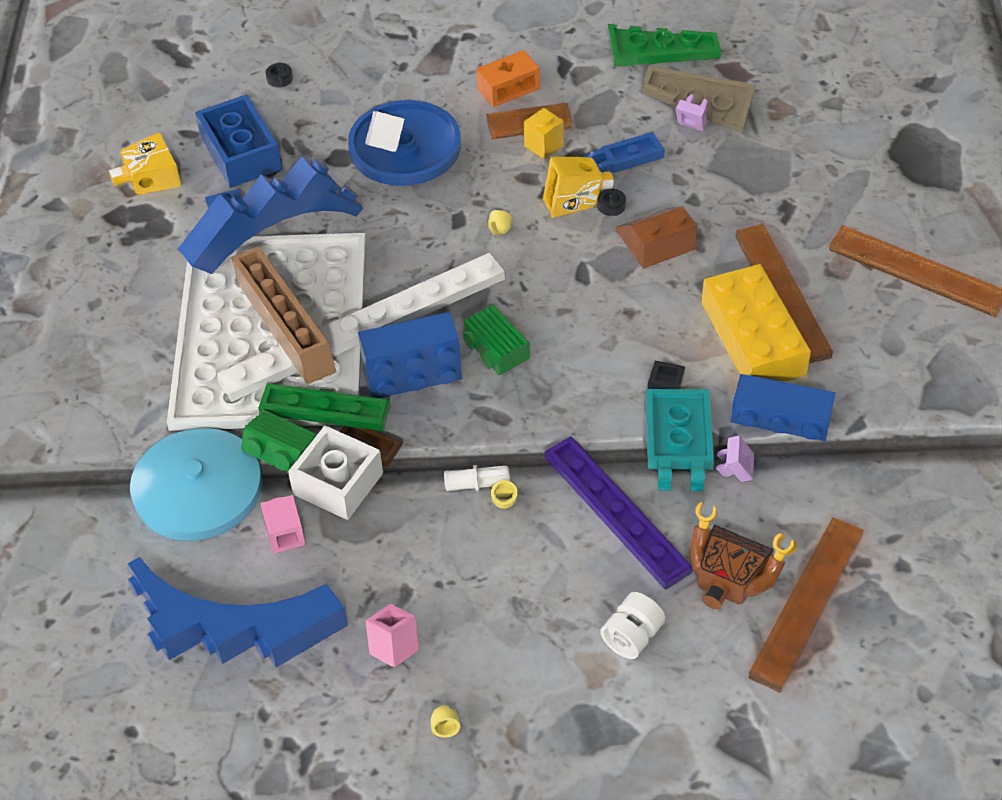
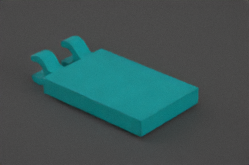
M646 389L648 469H658V491H671L672 469H690L691 491H704L705 469H713L714 466L710 390Z

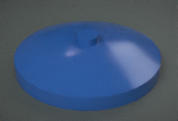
M417 100L392 101L370 109L354 123L348 137L350 158L358 171L376 182L394 186L421 184L439 177L453 166L461 150V133L456 120L439 106ZM373 111L404 119L395 152L365 144Z

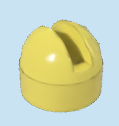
M492 211L488 220V228L491 233L495 235L506 234L511 227L512 216L505 211Z
M507 480L498 481L491 489L492 502L501 509L511 508L517 501L516 486ZM511 496H513L512 499H501V500H498V499L496 498V497H498V498H506V497H511Z
M442 705L433 711L431 716V730L433 734L438 737H451L459 732L460 719L455 709Z

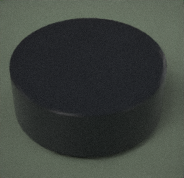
M274 63L267 67L265 71L267 83L272 87H285L293 80L292 68L286 63Z
M617 189L603 190L598 195L597 208L606 216L620 215L626 208V196Z

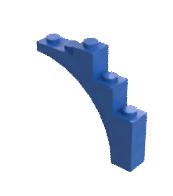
M301 156L283 181L277 177H274L272 180L260 175L242 200L236 196L229 198L219 194L179 246L178 250L192 267L213 274L224 260L244 242L280 221L304 213L319 211L343 212L357 217L363 207L356 200L358 195L352 189L345 185L341 188L327 173L329 168L318 159L311 161Z
M140 557L127 563L132 577L127 579L131 589L137 597L142 594L146 599L143 605L149 615L147 620L151 632L147 633V637L155 651L158 652L162 649L169 660L202 642L208 654L212 655L215 653L222 664L256 646L263 659L269 657L277 668L348 626L345 608L327 584L303 595L273 603L255 605L220 604L195 598L173 588L155 575Z

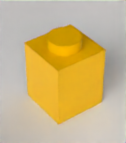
M542 108L524 121L525 147L545 160L564 146V121L547 109Z

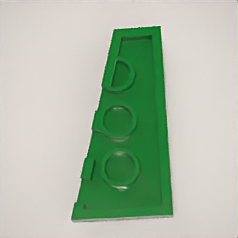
M608 24V37L614 67L709 60L721 57L720 43L715 32L682 30L680 34L668 31L666 28H657L656 32L641 31V26H630V30L617 29V24Z

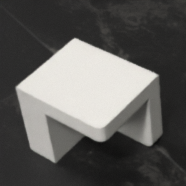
M373 111L365 144L395 152L404 119Z

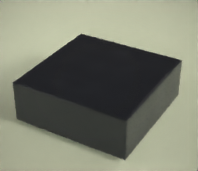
M655 361L647 389H680L685 375V366Z

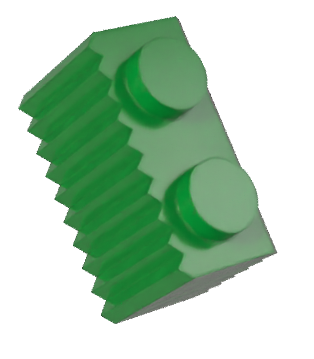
M491 304L485 310H481L479 313L476 312L475 315H471L470 318L464 320L465 333H463V339L466 345L471 350L475 348L479 352L484 365L488 369L493 367L498 375L530 359V342L495 305Z
M262 410L255 419H252L248 425H245L241 450L243 453L247 452L248 455L254 458L258 457L259 460H264L265 463L269 462L271 466L275 465L276 468L282 471L285 470L288 474V471L317 434L266 410Z

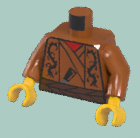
M700 502L696 508V514L700 521L699 525H696L694 528L689 551L692 570L698 575L697 585L701 589L706 590L702 598L704 604L712 609H720L725 599L736 604H743L749 596L755 597L772 588L786 563L784 561L785 556H790L796 551V541L792 540L787 549L781 550L780 544L784 540L785 534H778L773 541V546L776 550L773 555V548L714 524L711 530L709 523L716 519L717 508L714 505L712 515L704 518L701 516L703 502Z

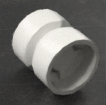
M631 592L617 608V613H614L601 628V636L614 652L622 657L635 659L649 643V638H652L664 624V612L648 596L638 592Z

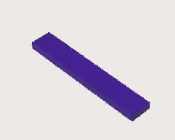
M571 436L545 451V459L664 590L692 574V566Z

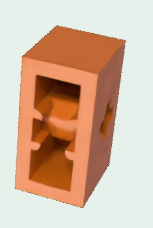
M524 50L476 68L477 89L493 108L540 89V68Z

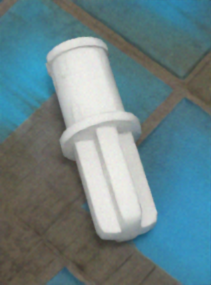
M474 465L473 469L444 471L446 492L473 488L476 491H480V488L492 487L498 481H510V470L508 466L478 468L477 465Z

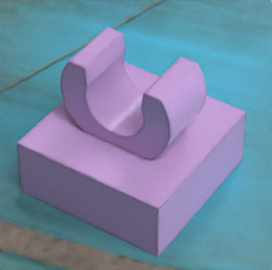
M689 95L686 101L679 100L676 107L677 123L703 131L707 124V99H703L701 105L694 104V95Z
M740 435L728 438L727 449L717 452V456L724 464L718 465L716 469L724 477L734 474L741 483L753 480L754 452Z

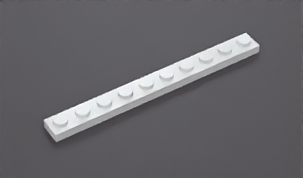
M487 253L324 325L319 330L329 342L333 357L360 345L359 331L418 319L505 280V273L493 256ZM279 345L218 372L217 377L227 396L233 402L266 387L267 383L273 384L298 371Z

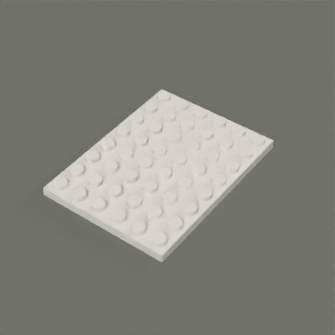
M365 233L253 236L230 254L213 274L194 268L187 261L167 415L169 431L196 428L239 429L244 428L245 425H248L259 414L258 407L265 387L231 402L217 377L218 372L280 345L240 288L231 257L259 246L313 322L320 328L363 309L366 254ZM360 345L333 356L336 372L321 380L306 384L302 376L297 372L273 384L360 396ZM283 418L298 426L333 425L326 423Z

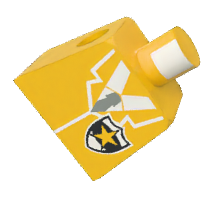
M160 132L123 148L120 151L123 166L108 170L114 186L130 182L135 194L138 195L181 186L177 165Z
M551 157L542 199L552 218L594 207L597 204L599 191L613 187L612 173L610 171L600 172L594 159L590 157Z

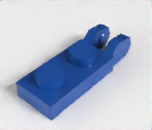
M654 132L603 146L602 149L592 151V153L589 152L584 157L594 159L600 172L610 171L611 173H616L662 159L665 156V149Z

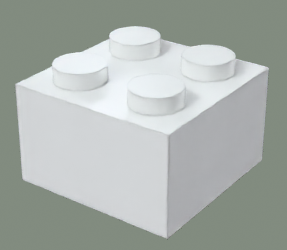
M324 426L288 473L293 495L349 520L382 476L383 469L380 450Z

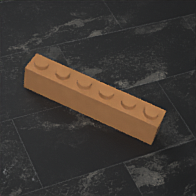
M258 246L231 257L240 288L306 384L321 380L335 373L336 368L329 342L261 248Z

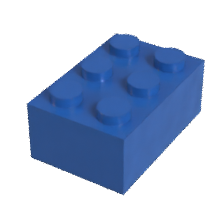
M247 94L195 112L200 137L230 188L257 179L260 175L265 176L282 170L278 144Z
M450 312L358 332L363 372L370 397L386 398L400 393L418 391L423 388L462 380L459 337Z

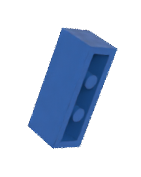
M740 374L732 405L731 423L826 442L836 392Z

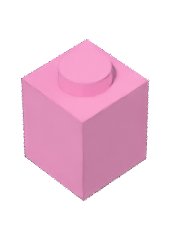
M293 495L277 497L260 503L273 554L305 545L303 530Z
M389 604L366 620L370 655L395 668L419 651L416 616Z

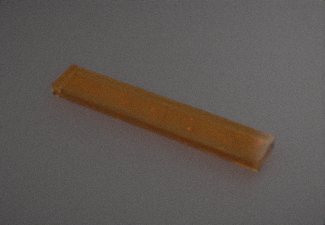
M764 224L736 230L735 238L750 266L761 264L811 351L809 364L832 358L833 350Z
M842 225L830 242L829 251L996 318L1002 308V288Z
M832 517L749 671V679L779 693L782 692L862 539L864 530Z

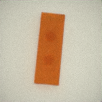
M561 103L486 114L490 138L492 140L524 135V121L542 108L547 109L564 121V129H571L572 118L568 104Z

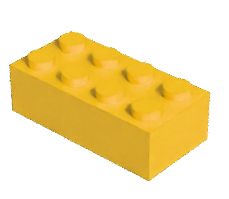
M761 264L704 279L702 305L739 374L780 382L807 376L811 351Z

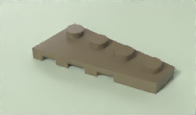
M655 66L648 67L642 85L643 94L677 107L679 100L686 101L689 95H694V104L701 105L703 99H707V120L741 134L744 132L756 90L755 84Z

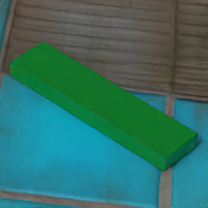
M267 383L258 409L259 413L262 410H266L281 418L384 431L391 405L390 399Z

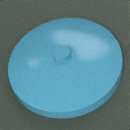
M196 428L169 435L149 448L134 468L130 482V492L135 510L147 527L167 538L195 541L223 534L241 523L250 514L259 499L262 489V475L257 457L254 458L248 455L247 452L243 453L241 450L242 439L223 430Z

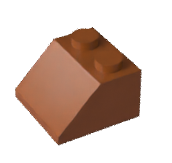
M679 206L666 208L617 226L616 232L644 269L695 250L697 224L685 208Z

